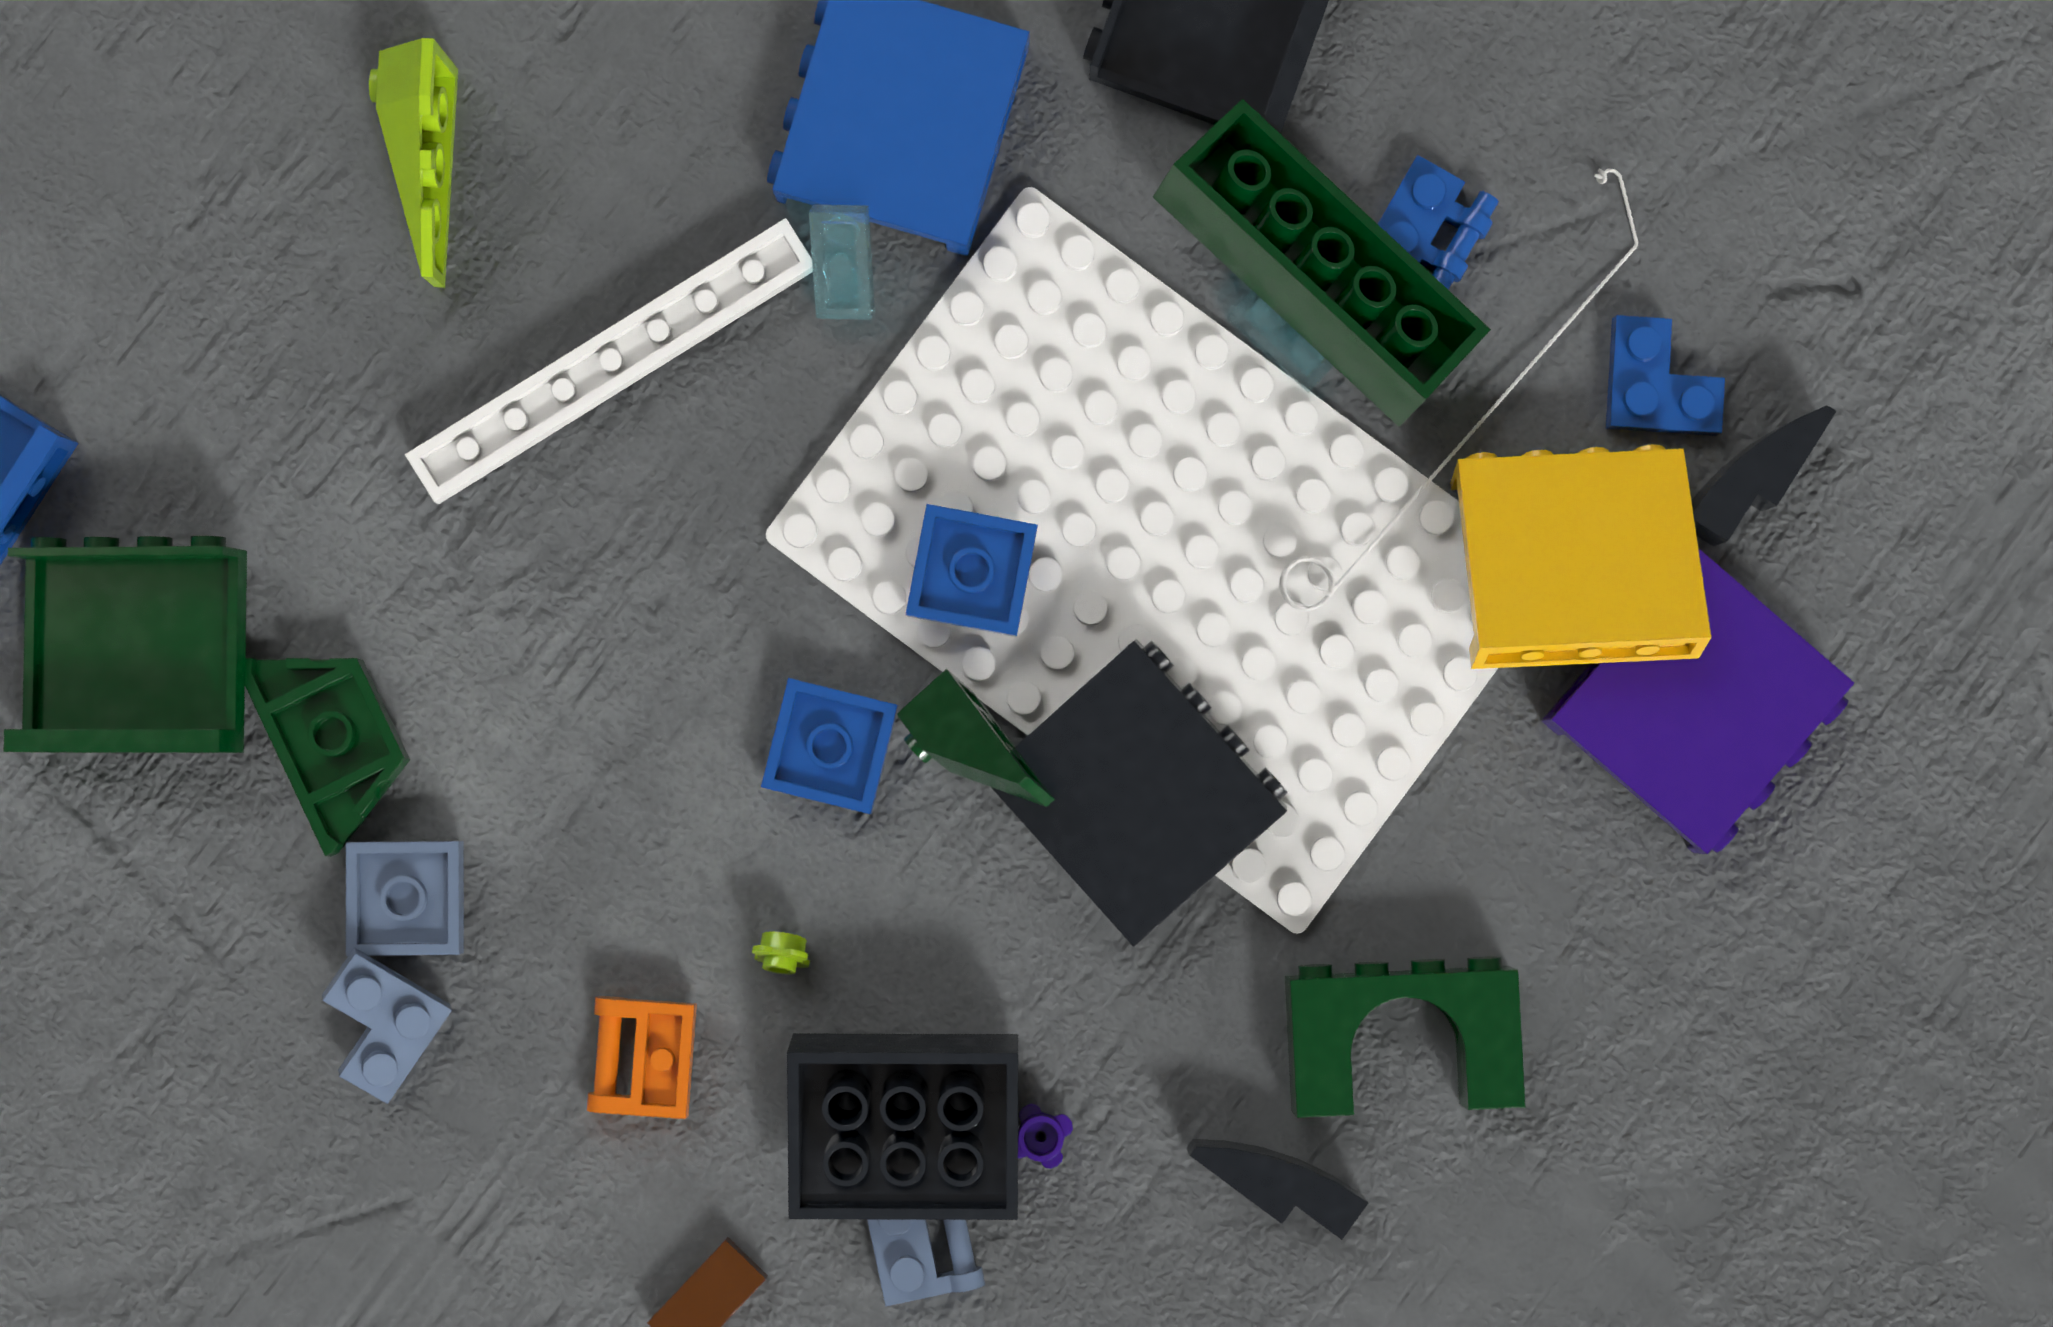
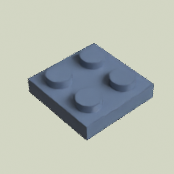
M464 841L346 842V956H349L353 948L368 956L463 954Z

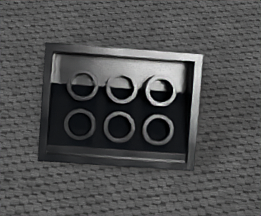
M793 1033L787 1050L789 1219L1018 1220V1034Z

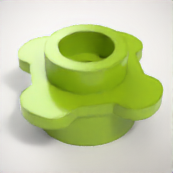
M775 931L763 932L760 945H754L752 948V953L755 954L754 959L763 962L762 969L768 972L792 975L796 973L797 967L808 968L810 965L808 953L805 952L807 940L798 935Z

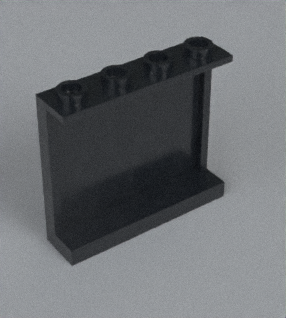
M1103 0L1102 7L1110 10L1104 29L1093 27L1083 55V59L1091 62L1089 80L1213 125L1224 117L1241 99H1244L1281 134L1329 0Z
M1137 639L1130 643L1016 746L1017 750L1055 800L1045 807L992 788L1133 947L1288 811L1287 806L1281 800L1288 792L1266 767L1257 773L1243 758L1250 749L1228 725L1219 731L1205 715L1212 709L1205 698L1191 683H1188L1183 689L1180 688L1167 673L1174 666L1173 663L1152 640L1144 647Z

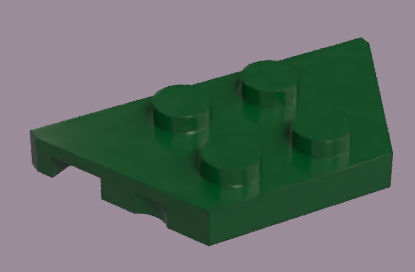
M245 658V687L324 855L332 857L342 850L346 842H348L408 764L410 758L363 660L358 658H286V660Z

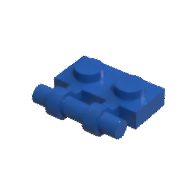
M1417 155L1379 220L1378 225L1421 265L1434 271L1432 275L1449 290L1452 283L1460 282L1468 268L1465 261L1478 239H1485L1493 225L1490 217L1499 201L1493 195L1479 191L1470 208L1455 202L1466 182ZM1443 221L1458 228L1446 251L1431 245Z

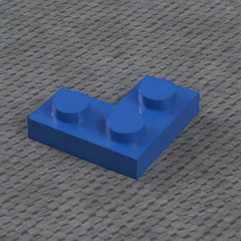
M1616 315L1612 318L1606 429L1717 436L1722 433L1725 378L1669 374L1672 319Z

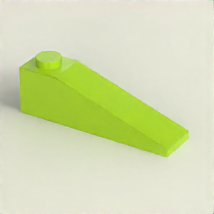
M421 38L379 51L378 69H371L369 75V95L371 101L376 103L377 114L421 276L433 287L445 288L458 68L435 39Z

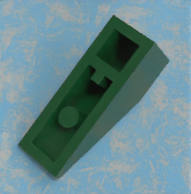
M945 669L897 713L910 732L904 738V741L924 763L933 758L951 773L1045 807L1055 800L977 695L948 669Z

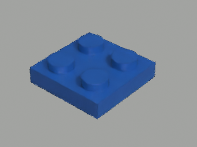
M926 504L905 615L1017 637L1038 524Z
M788 678L761 787L872 814L899 705Z

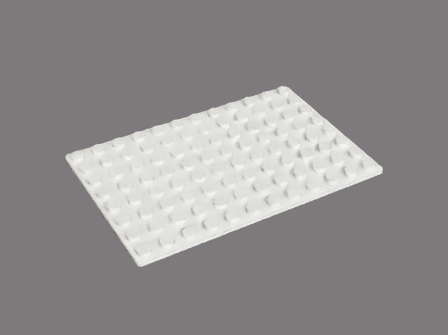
M1027 187L1020 192L766 531V539L772 546L943 672L945 669H948L969 687L980 701L1027 736L1135 639L1144 647L1152 640L1173 663L1174 666L1167 672L1181 689L1188 683H1191L1212 707L1205 714L1206 717L1219 731L1228 725L1250 749L1243 756L1257 773L1266 767L1288 792L1281 799L1287 806L1288 811L1215 876L1290 932L1297 934L1306 930L1498 670V668L1471 669L1469 646L1474 632L1459 501L1432 481L1412 504L1408 506L1383 537L1379 539L1353 571L1350 572L1339 587L1335 589L1326 604L1315 610L1301 611L1286 603L1279 589V579L1287 564L1300 557H1317L1330 566L1334 573L1336 584L1428 478L1033 187ZM926 504L1038 524L1017 637L905 615ZM1301 561L1295 564L1287 574L1286 589L1288 595L1299 605H1316L1326 596L1323 592L1325 590L1328 591L1327 575L1314 562Z

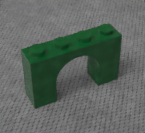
M1501 957L1467 958L1468 968L1445 969V959L1411 960V970L1389 971V962L1354 963L1355 973L1339 974L1332 973V964L1299 965L1298 975L1285 976L1291 1111L1297 1118L1354 1115L1351 1049L1355 1033L1361 1022L1372 1010L1383 1003L1400 998H1416L1428 1001L1435 1005L1449 1021L1456 1041L1459 1104L1468 1110L1526 1108L1518 969L1502 966Z

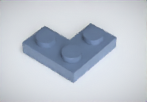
M353 948L322 993L324 1002L367 1026L338 1069L339 1077L387 1104L452 1011L451 1005L356 948Z

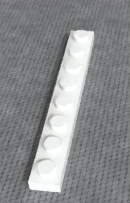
M785 218L406 453L405 456L433 501L440 504L817 270V267Z

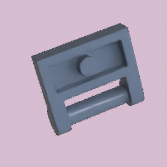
M867 1220L885 1307L951 1292L970 1291L985 1285L982 1267L975 1265L966 1220H943L953 1271L940 1274L937 1271L927 1220Z

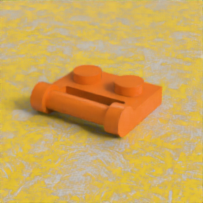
M611 996L595 997L594 1015H599L594 1092L588 1093L587 1111L686 1119L689 1116L697 1003L640 1000ZM622 1017L636 1018L631 1095L616 1093Z

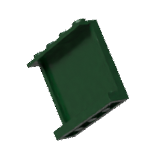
M140 536L137 537V547H119V538L84 537V547H67V539L34 537L31 538V548H8L9 557L26 559L22 729H4L3 752L244 753L247 551L226 547V537L191 536L190 546H172L173 538Z

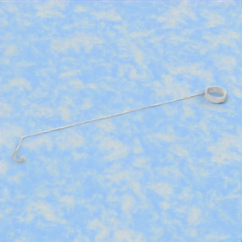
M1599 168V174L1595 173L1594 177H1596L1599 184H1603L1607 181L1608 172L1618 176L1633 234L1634 246L1336 584L1334 573L1330 566L1317 557H1300L1292 560L1285 566L1279 579V589L1282 597L1291 607L1301 611H1310L1320 608L1328 602L1335 589L1339 587L1408 506L1412 504L1476 429L1480 427L1490 413L1494 411L1528 370L1546 352L1557 337L1561 335L1595 294L1599 292L1609 278L1636 250L1638 238L1622 175L1616 169L1609 168L1603 171ZM1301 561L1314 562L1325 571L1328 578V591L1325 590L1323 592L1326 596L1313 606L1299 605L1292 600L1286 589L1288 572L1295 564Z

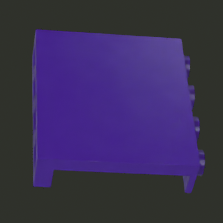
M1699 549L1711 639L1698 659L1591 663L1541 722L1556 735L1567 736L1690 843L1687 848L1691 852L1708 854L1711 850L1717 853L1730 843L1739 830V827L1734 823L1748 807L1755 810L1767 800L1776 786L1771 780L1784 765L1790 768L1804 757L1812 746V742L1807 738L1821 722L1824 725H1828L1841 714L1849 702L1844 695L1854 685V682Z

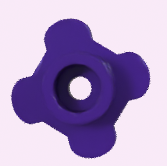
M1036 1104L1025 1105L1019 1112L1021 1124L1018 1130V1158L1021 1159L1027 1156L1034 1161L1041 1162L1045 1168H1055L1063 1160L1061 1149L1065 1137L1072 1133V1121L1065 1114L1053 1116L1044 1113ZM1038 1131L1046 1133L1044 1141L1036 1139L1035 1135Z

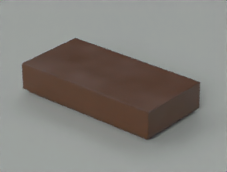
M727 1237L649 1319L647 1324L651 1327H722L762 1285L768 1275Z

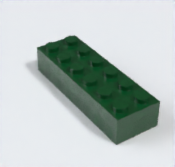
M1241 99L1172 165L1153 195V198L1399 427L1491 330L1244 99Z

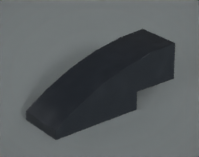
M1826 405L1786 423L1750 444L1725 464L1692 499L1696 536L1712 546L1725 543L1730 539L1751 505L1761 512L1776 507L1837 411Z
M1192 1139L1187 1146V1151L1192 1158L1281 1224H1283L1294 1207L1297 1206L1342 1240L1369 1204L1361 1193L1338 1178L1286 1154L1264 1147L1226 1140Z

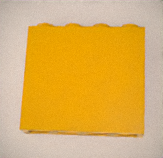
M1651 444L1638 447L1633 451L1609 452L1608 449L1603 447H1591L1583 449L1576 454H1553L1548 450H1533L1524 453L1522 456L1498 457L1494 453L1481 452L1472 454L1465 459L1457 460L1450 484L1451 490H1458L1474 632L1469 646L1471 669L1698 659L1711 639V631L1684 448L1665 449L1661 445Z

